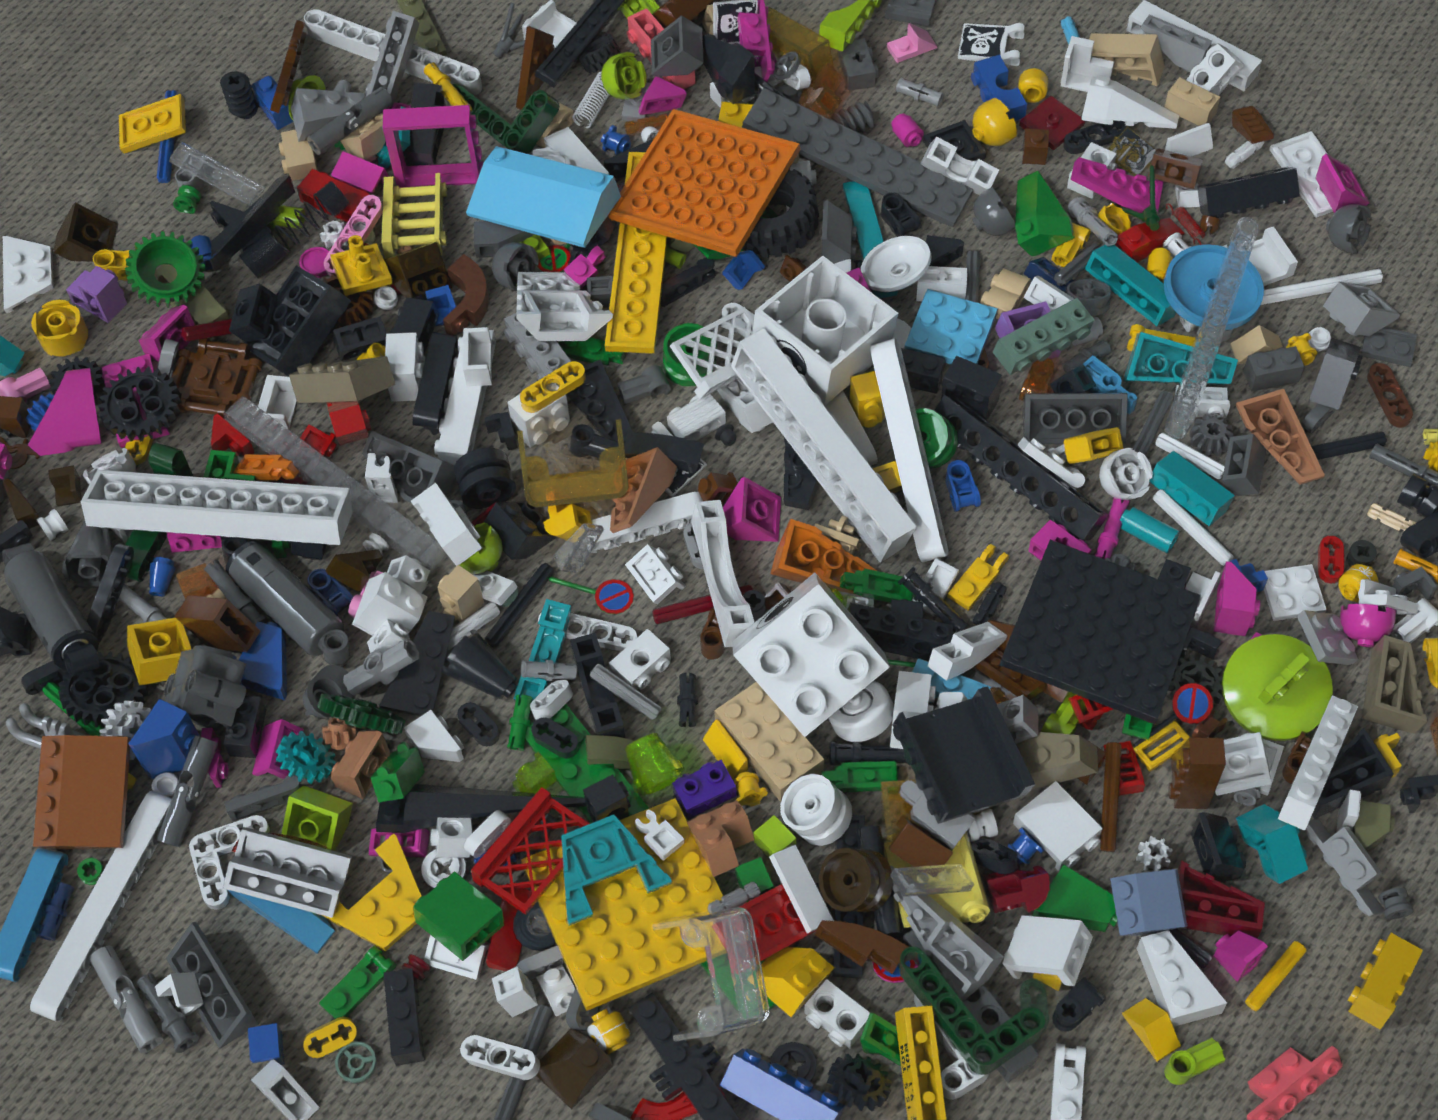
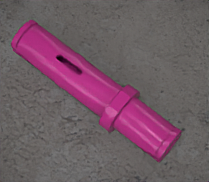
M1113 498L1104 530L1098 538L1099 545L1095 556L1111 559L1113 550L1119 542L1118 535L1122 525L1120 518L1127 509L1130 500H1123V503H1121V499Z

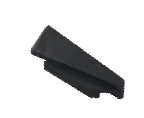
M289 175L277 178L263 196L211 241L210 262L213 270L217 271L281 214L279 207L295 193L292 179Z

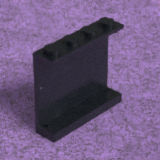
M988 686L978 689L972 699L910 718H906L904 713L901 712L892 724L893 734L900 741L904 749V758L907 764L911 765L915 773L917 787L923 791L927 799L928 811L931 815H934L938 824L1026 796L1035 785Z

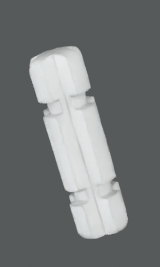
M1249 141L1245 142L1235 150V153L1233 152L1227 156L1225 164L1231 169L1237 167L1239 162L1242 163L1254 154L1255 150L1258 151L1263 146L1264 141L1251 144Z

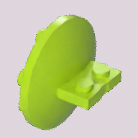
M1268 634L1248 640L1232 654L1223 672L1222 693L1230 714L1245 730L1250 733L1260 732L1262 738L1268 740H1293L1298 738L1302 731L1306 732V734L1311 732L1320 724L1333 695L1332 679L1325 662H1318L1312 648L1308 644L1291 636Z

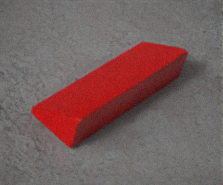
M525 888L514 890L515 898L524 904L532 896V891ZM502 898L500 908L503 912L504 926L492 936L486 964L488 968L508 971L517 966L523 945L517 940L513 930L514 917L518 909Z

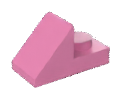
M911 23L908 24L907 36L887 43V49L897 63L937 48L936 43L926 30Z

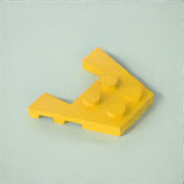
M392 834L375 849V852L389 866L392 872L349 910L339 901L333 918L323 916L384 951H387L417 924L415 923L413 906L422 896L395 834Z

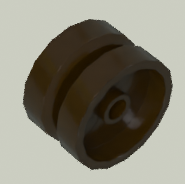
M856 848L836 849L826 857L821 865L819 874L820 891L824 900L832 908L842 912L875 911L883 906L891 895L893 886L892 869L887 859L879 852Z

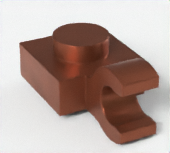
M1212 710L1210 715L1204 720V725L1201 723L1197 725L1192 737L1214 738L1218 732L1223 731L1227 718L1224 717L1221 721L1213 718L1215 711Z

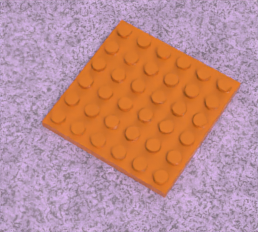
M673 109L620 192L621 197L608 214V217L613 221L737 257L800 152V145L789 140Z

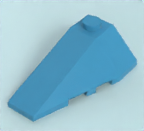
M228 890L233 897L317 954L335 932L327 919L322 915Z

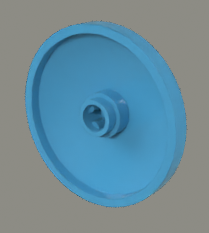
M1197 245L1181 251L1170 262L1164 277L1165 295L1175 312L1186 321L1210 330H1230L1246 324L1257 313L1264 296L1263 281L1255 266L1240 253L1218 245Z

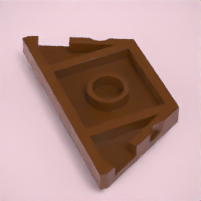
M527 26L516 103V108L520 110L525 106L531 95L538 91L544 81L535 76V73L555 49L553 35L531 26Z

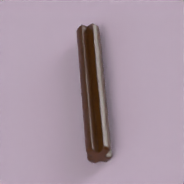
M1108 742L1106 744L1102 832L1100 839V849L1103 852H1115L1122 748L1121 744L1117 742Z

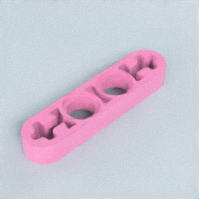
M368 195L361 200L327 254L323 263L329 276L332 273L337 276L334 268L332 269L330 255L343 252L344 250L341 249L342 244L353 235L360 236L364 244L381 217L383 205L377 196ZM375 204L376 209L371 208L369 211L367 206H373ZM357 222L366 223V227L362 231H355L353 227Z

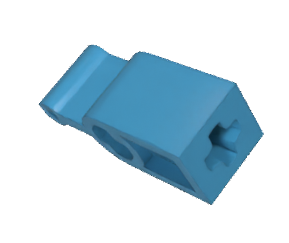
M1093 355L1083 363L1096 383V386L1088 390L1090 393H1127V413L1131 414L1135 410L1137 396L1134 393H1129L1121 386V377Z

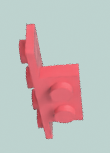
M1331 1046L1312 1062L1291 1047L1248 1081L1249 1088L1264 1101L1247 1115V1120H1279L1286 1113L1291 1112L1298 1103L1308 1095L1313 1094L1321 1084L1330 1077L1335 1076L1342 1068L1338 1049Z

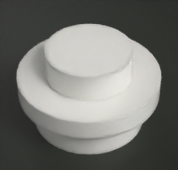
M388 286L379 288L373 296L374 303L379 308L385 310L394 308L398 301L395 290Z
M1322 327L1311 330L1309 333L1312 338L1308 341L1311 347L1317 351L1327 350L1331 340L1329 331Z

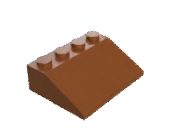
M42 736L33 847L51 850L123 848L130 759L129 742L131 737Z

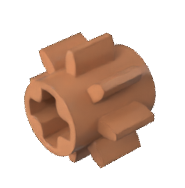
M334 717L329 719L328 726L322 727L325 744H330L331 748L336 750L346 749L348 742L356 737V727L345 724L344 720Z

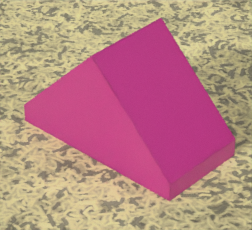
M657 76L653 79L643 96L638 112L640 115L681 108L687 93L684 89Z

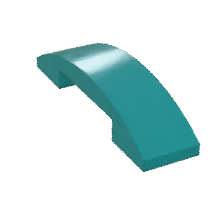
M546 599L538 622L540 627L529 661L545 662L546 660H553V663H558L569 624L571 605ZM521 676L513 699L516 700L515 696L519 694L531 696L534 700L549 685L550 681H546L544 678H522Z

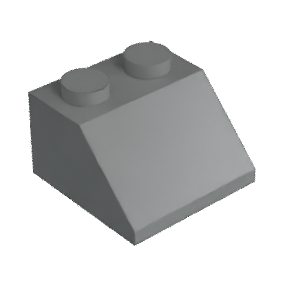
M1338 282L1323 305L1330 312L1329 316L1333 320L1345 325V331L1353 336H1371L1397 320L1400 316L1395 309L1369 287Z

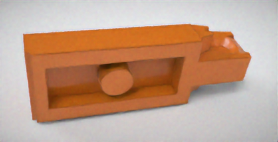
M245 454L233 474L255 476L256 480H279L280 477L288 480L294 479L299 470L296 469L292 461L284 459L282 455Z

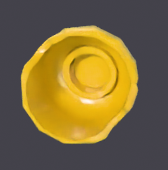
M1114 203L1108 206L1105 205L1098 213V217L1117 235L1131 228L1129 215L1122 208L1115 206Z

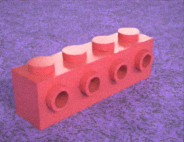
M646 8L627 17L629 30L627 31V36L632 44L635 43L641 55L644 58L647 57L651 62V39L664 30V28ZM695 70L688 75L662 76L664 80L682 89L696 84Z

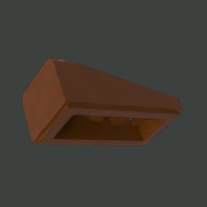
M1248 106L1233 110L1232 125L1234 129L1251 144L1274 139L1273 132L1255 107Z

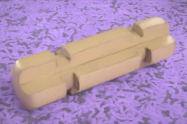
M1373 503L1367 513L1368 517L1375 520L1379 518L1381 523L1398 531L1400 529L1405 531L1408 527L1417 523L1411 519L1409 521L1405 520V516L1390 509L1384 510L1382 509L1383 506L1377 503Z

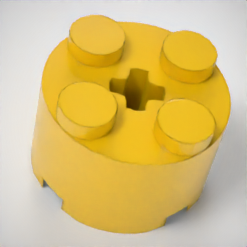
M49 301L42 305L43 309L38 314L34 313L31 321L32 329L43 350L48 355L67 356L84 348L88 338V328L79 309L71 305L69 301Z

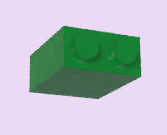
M455 871L447 878L441 879L432 891L427 895L421 896L413 906L415 923L462 961L504 926L502 909Z

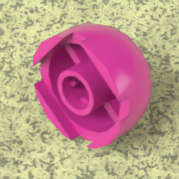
M1348 604V608L1342 605L1341 625L1344 633L1350 639L1357 640L1358 646L1374 647V642H1378L1384 635H1391L1395 625L1396 610L1386 607V612L1378 609V605Z

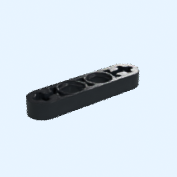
M118 543L112 550L87 618V623L99 643L109 627L134 557L133 547Z

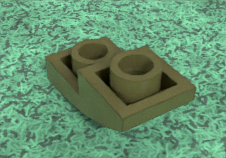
M586 735L588 764H613L614 769L641 768L639 742L614 736Z

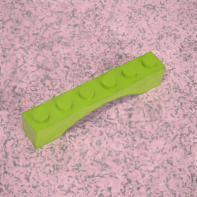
M858 0L843 9L829 12L820 24L818 43L843 52L848 44L853 43L857 32L862 31L866 20L871 19L875 8L880 7L882 0Z

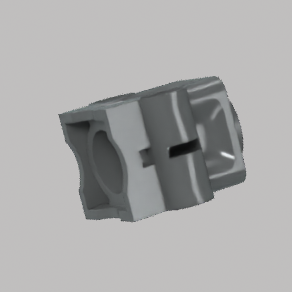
M194 646L191 650L182 651L175 674L172 673L166 681L164 688L165 702L186 711L191 720L198 726L216 729L219 725L231 727L236 709L241 706L246 693L245 686L241 685L246 663L236 660L237 657L229 652L208 646Z

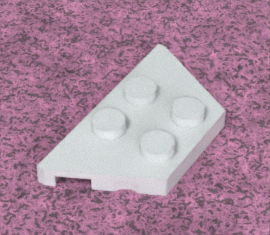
M3 236L4 310L6 313L14 311L13 308L23 302L28 303L38 295L54 288L53 253L50 246Z

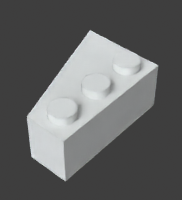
M436 483L411 500L422 519L428 523L430 531L456 566L482 548L477 540L481 536L460 506L455 509Z
M1169 930L1141 937L1137 951L1158 1006L1168 1013L1173 1027L1222 1014L1227 1002Z

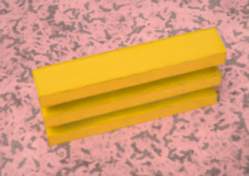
M1175 720L1151 736L1149 740H1145L1133 749L1142 764L1144 763L1148 771L1151 772L1173 757L1190 736ZM1173 730L1177 731L1176 735L1149 753L1145 754L1143 750ZM1183 738L1182 742H1180L1179 744H1177L1176 746H1174L1173 748H1171L1155 760H1150L1152 757H1154L1155 755H1157L1158 753H1160L1161 751H1163L1179 739Z

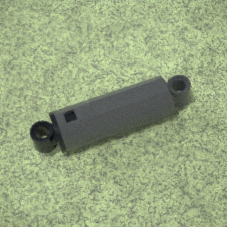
M224 537L221 546L226 563L225 571L234 583L252 598L308 655L318 656L323 654L325 661L330 665L346 663L350 657L348 636L343 632L344 624L342 620L261 542L256 540L247 542L246 538Z
M30 543L3 550L5 582L54 664L59 668L67 669L72 677L98 669L100 665L97 655L98 639L48 558L43 553L34 551Z

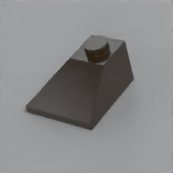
M75 202L57 232L53 253L69 261L93 262V256L97 251L103 249L112 250L117 223Z
M570 1029L539 1060L540 1069L536 1077L572 1110L612 1068L611 1058L590 1038L574 1029Z

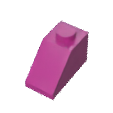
M1238 930L1232 936L1229 934L1224 935L1215 944L1217 949L1213 957L1238 982L1259 965L1268 946L1265 942Z

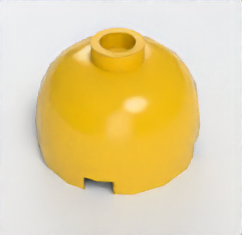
M997 98L987 100L977 108L973 115V135L977 140H981L989 146H1002L1017 136L1014 118L1009 120L1006 114L1009 109L1002 101Z

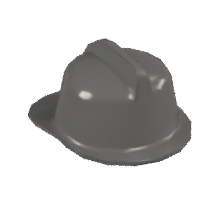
M333 664L325 666L315 675L303 694V704L307 709L305 712L306 716L313 715L318 718L332 717L317 708L321 694H331L334 696L338 694L352 698L353 695L348 692L347 687L343 683L344 675L349 673L347 670Z

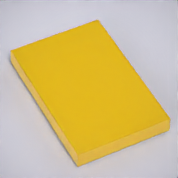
M181 94L119 115V146L123 154L186 133L185 100Z

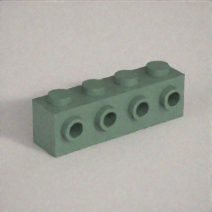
M1075 298L998 339L993 354L1010 375L1017 371L1023 372L1035 361H1044L1052 352L1066 349L1072 341L1086 338L1091 333L1090 328L1095 320L1079 299Z

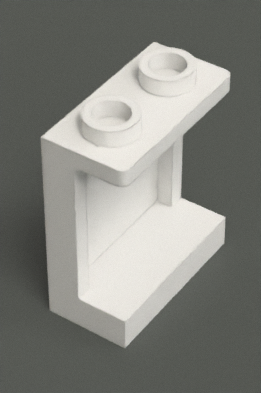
M550 0L541 6L522 25L524 40L527 26H531L553 35V45L556 48L576 22L558 12L555 2Z
M1274 226L1265 229L1262 239L1232 249L1243 255L1255 266L1264 286L1293 276L1298 263Z
M1056 781L1019 810L1014 817L1013 824L1018 830L1021 827L1024 828L1056 861L1055 868L1060 871L1063 865L1069 868L1073 867L1080 860L1081 857L1079 855L1084 850L1090 852L1101 842L1099 838L1102 827Z
M1022 915L1018 926L1014 930V936L1008 951L1004 955L1002 964L1015 979H1020L1022 972L1057 975L1064 985L1075 986L1093 936L1081 920Z

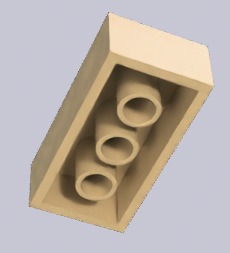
M757 682L714 710L715 720H720L747 757L748 764L780 802L784 792L798 778L809 774L820 775L821 771H824V758Z

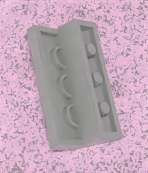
M243 827L235 856L229 861L223 888L333 918L346 883L352 856Z

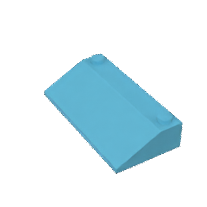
M496 146L483 163L466 214L470 217L585 248L618 202L621 194L612 175Z

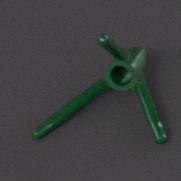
M1152 165L1150 166L1149 207L1145 208L1143 213L1123 206L1121 208L1125 213L1139 218L1152 231H1155L1160 227V217L1166 212V208L1163 207L1157 212L1155 205V167Z

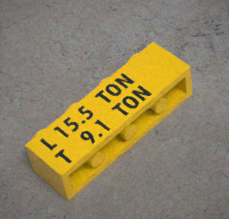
M932 1006L903 1008L895 1012L907 1119L947 1120Z

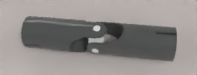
M383 87L378 88L346 112L308 136L307 141L316 154L321 155L360 126L383 112V109L389 108L393 105L390 94Z
M195 735L174 796L171 799L158 834V841L180 848L218 742ZM193 777L194 785H187V782Z

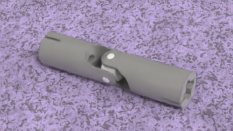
M110 945L99 948L92 953L89 959L112 1002L119 1010L120 1016L139 1052L147 1053L159 1046L164 1039L143 1001L139 998V994L114 948ZM123 988V991L118 993L117 989Z

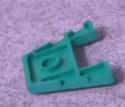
M615 815L561 836L568 926L593 916L583 888L634 867L637 868L647 893L672 883L669 875L661 870L652 856L645 852L635 837Z

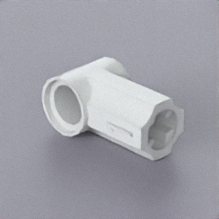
M1422 598L1417 602V614H1407L1395 624L1391 637L1412 643L1423 633H1429V629L1434 625L1438 626V610L1427 599Z

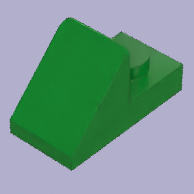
M869 1013L860 1038L863 1052L866 1054L879 1053L901 1066L897 1027L875 1013Z

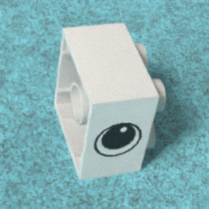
M821 256L755 310L752 334L764 328L769 335H772L776 339L778 347L784 354L790 357L794 368L806 378L808 386L814 393L820 396L825 406L850 385V377L863 374L873 365L870 347L893 339L898 312L826 257Z
M816 572L732 641L735 658L804 737L890 668L885 653Z

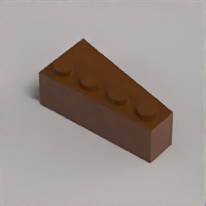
M668 0L652 15L664 29L680 16L694 22L699 18L698 14L701 11H706L707 5H713V0Z
M1189 737L1171 758L1172 783H1169L1168 796L1169 799H1174V808L1208 809L1226 765L1224 738Z

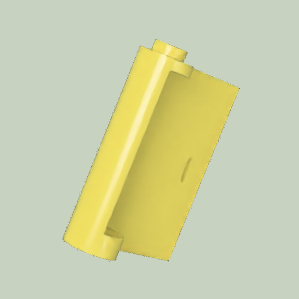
M967 831L952 850L953 854L935 879H931L890 852L889 846L892 842L884 843L889 865H892L960 922L978 923L988 916L990 909ZM898 902L904 928H909L911 926L906 919L908 915L902 904Z

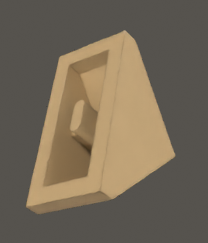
M1260 325L1231 343L1235 359H1238L1237 365L1246 363L1247 357L1256 352L1264 353L1283 347L1279 335Z

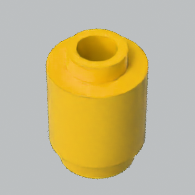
M1156 248L1148 256L1147 271L1163 283L1167 268L1173 259L1170 251L1165 248Z

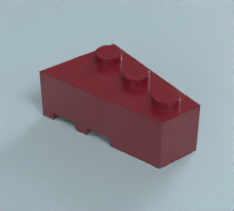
M1181 860L1178 875L1188 926L1183 928L1219 935L1229 934L1230 936L1239 930L1258 939L1263 927L1265 903L1233 886L1228 887L1214 880V877L1207 873L1204 875L1189 867L1190 864Z

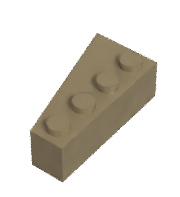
M387 356L332 364L320 363L314 366L309 363L297 367V372L289 374L297 403L359 401L396 385Z

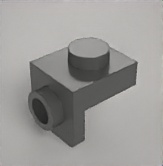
M1422 567L1410 573L1403 572L1393 580L1394 584L1392 586L1396 588V595H1406L1419 589L1427 600L1433 597L1437 589L1434 578L1427 574Z

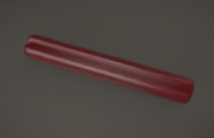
M751 585L739 587L742 596L747 591L753 590ZM710 594L653 609L652 615L654 622L660 624L710 611L714 606Z

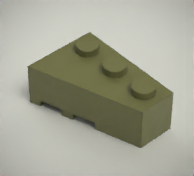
M163 264L155 270V277L161 283H171L176 279L177 271L173 266ZM203 284L201 289L195 288V297L190 294L188 295L189 302H185L183 299L179 300L180 305L188 307L194 325L229 319L228 315L230 312L223 303H219ZM170 302L172 307L177 306L175 302Z

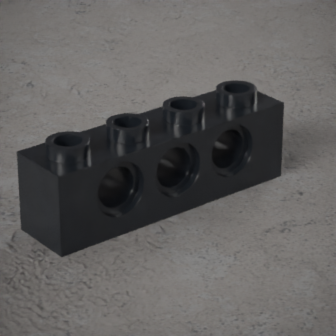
M851 602L847 609L884 652L929 661L933 648L950 643L953 637V625Z

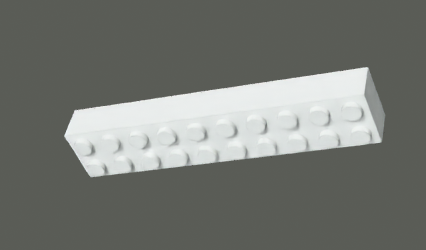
M763 328L740 341L731 365L732 369L844 516L848 517L849 523L852 527H855V531L877 560L881 563L903 549L917 527L913 517L900 506L896 495L887 489L882 477L870 467L866 456L857 450L850 435L844 433L840 428L836 417L827 411L820 396L811 390L806 378L794 368L790 357L784 354L778 347L776 339Z
M97 470L81 500L86 526L328 545L341 544L353 513L349 488Z

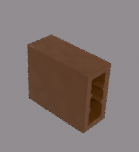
M188 595L174 616L206 646L217 649L247 652L260 633V630L228 599Z

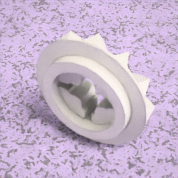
M436 849L425 857L421 867L423 879L428 886L433 888L436 887L441 879L449 876L445 873L437 875L440 871L436 863L443 866L449 864L451 874L455 871L462 878L466 875V863L463 857H436Z

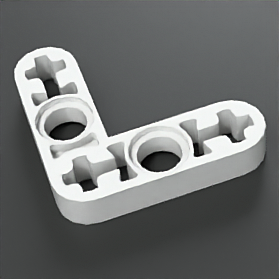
M255 815L198 834L191 840L189 844L190 853L202 897L209 908L214 910L222 909L230 900L229 891L223 888L225 875L219 856L237 849L241 833L239 829L243 827L253 829V825L258 824L261 827L259 831L269 833V825L262 816ZM236 833L237 839L234 843L229 845L223 843V838L226 834ZM215 837L220 846L219 848H216L213 838ZM205 842L208 846H206V851L201 853L199 850L200 843ZM215 866L217 867V872L213 877H203V871L206 867ZM210 885H216L217 890L221 894L219 896L220 900L214 901L211 898L213 897V890Z

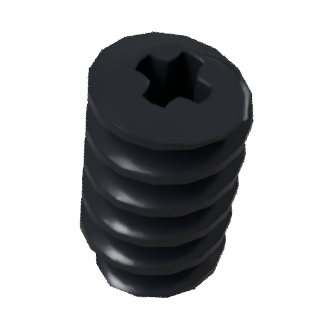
M238 71L225 74L220 80V86L222 87L229 112L242 119L252 118L257 113L258 106L250 79L246 74Z

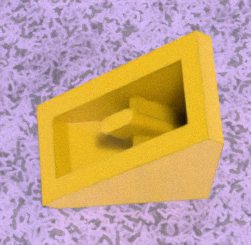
M1143 999L1122 1013L1157 1062L1181 1047L1168 1013L1148 999Z

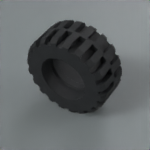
M789 168L767 205L780 204L788 206L790 209L783 215L775 218H760L742 247L743 250H752L756 254H761V257L769 258L772 255H775L777 258L782 257V254L785 253L790 255L796 252V248L799 247L801 249L807 244V239H812L819 224L818 205L814 186L811 185L810 180L806 176H802L801 172L795 169L791 171Z

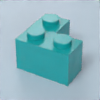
M1263 804L1236 817L1243 841L1258 851L1266 876L1281 884L1308 870L1305 860L1307 853L1298 837L1300 833L1299 828L1279 820L1280 812Z

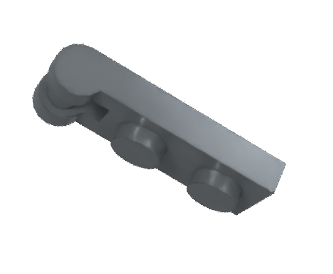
M286 776L282 783L273 786H263L258 791L247 795L239 794L234 796L231 800L224 802L226 811L233 822L288 803L289 796L301 788L302 784L298 781V776Z

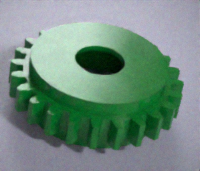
M161 231L160 237H156L154 233H151L150 240L142 237V245L137 242L134 244L136 251L129 250L131 258H126V265L129 267L125 268L126 275H129L127 282L132 284L131 289L133 292L139 290V299L146 296L147 304L154 300L157 307H160L161 302H165L167 308H170V302H175L177 306H180L179 300L183 299L185 302H189L188 295L190 294L195 297V288H202L200 281L205 280V274L202 273L205 271V264H202L204 262L203 255H198V247L192 248L191 240L185 243L183 235L177 239L174 232H171L169 237L165 236L164 231ZM163 264L173 266L177 271L176 279L171 283L159 282L155 277V270L158 266Z

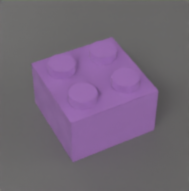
M1042 302L1002 312L995 330L999 338H1002L1051 312L1047 302ZM1056 350L1052 352L1044 361L1058 357L1061 351Z

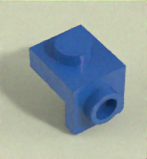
M752 250L739 252L737 257L734 256L722 274L734 288L741 290L755 272L762 271L765 265L760 261L756 253Z

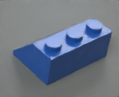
M159 699L129 742V746L148 777L155 779L161 773L182 771L195 735H200L186 711Z

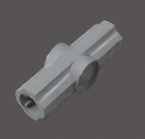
M410 639L398 643L383 653L375 650L366 657L363 665L344 675L343 683L347 687L348 692L354 696L378 682L389 684L397 677L399 670L419 659V651L415 643Z

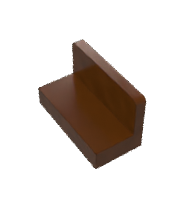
M902 815L896 823L901 831L889 846L890 852L931 879H935L953 854L952 850L922 827Z

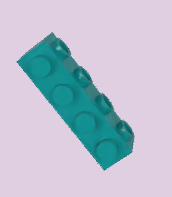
M1103 245L1093 250L1085 267L1087 272L1097 280L1106 283L1111 288V291L1155 326H1159L1175 317L1176 312L1166 298L1163 282L1115 245Z

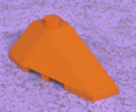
M790 519L776 550L770 574L803 583L816 572L829 589L853 594L854 590L840 587V577L844 572L855 574L856 570L863 571L864 568L877 570L859 557H854L847 552L838 542H833L826 537L817 527Z

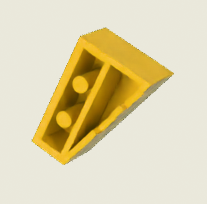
M1390 933L1385 941L1380 939L1372 954L1377 956L1374 963L1368 962L1360 975L1364 979L1361 988L1355 986L1347 1000L1352 1003L1348 1012L1381 1029L1394 1012L1395 1004L1399 996L1402 995L1405 984L1411 976L1423 950L1393 933Z

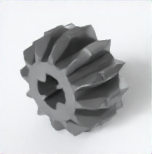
M1205 414L1202 420L1196 419L1190 430L1191 446H1197L1196 450L1199 452L1205 450L1206 456H1210L1211 452L1217 457L1221 455V452L1226 453L1229 439L1234 437L1232 425L1226 424V418L1219 420L1216 414L1212 418Z

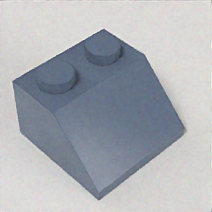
M1177 869L1135 873L1110 878L1120 936H1138L1188 927Z

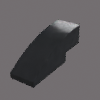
M627 433L621 456L629 459L658 447L677 466L676 469L695 474L704 443L656 433Z

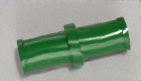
M517 694L515 696L513 717L509 719L511 729L507 748L524 751L527 727H530L531 724L529 714L533 698L528 695Z

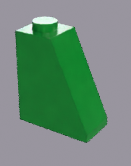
M1066 865L1062 866L1051 882L1046 900L1039 908L1033 911L1032 915L1036 917L1081 920L1087 929L1106 932L1109 925L1115 927L1118 923L1113 894Z

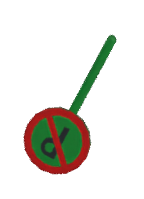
M567 243L564 247L560 245L548 246L550 254L540 259L537 267L542 272H563L570 260L571 255L567 249L571 245Z

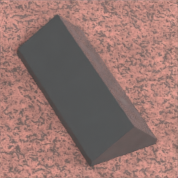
M1025 393L1022 410L1024 437L1030 442L1034 438L1041 444H1064L1066 438L1118 427L1122 444H1126L1128 394Z
M192 922L166 957V960L174 973H195L204 1003L196 1010L220 1049L246 1033L248 1028L255 1027L259 1023L197 922Z

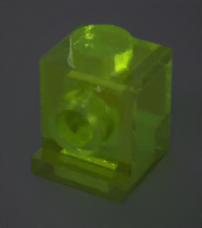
M539 752L534 754L535 760L533 762L525 763L515 774L516 780L512 784L517 792L537 793L541 787L547 789L557 781L555 771Z

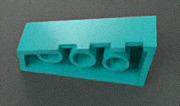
M1139 332L1135 338L1123 381L1227 385L1232 382L1238 359Z

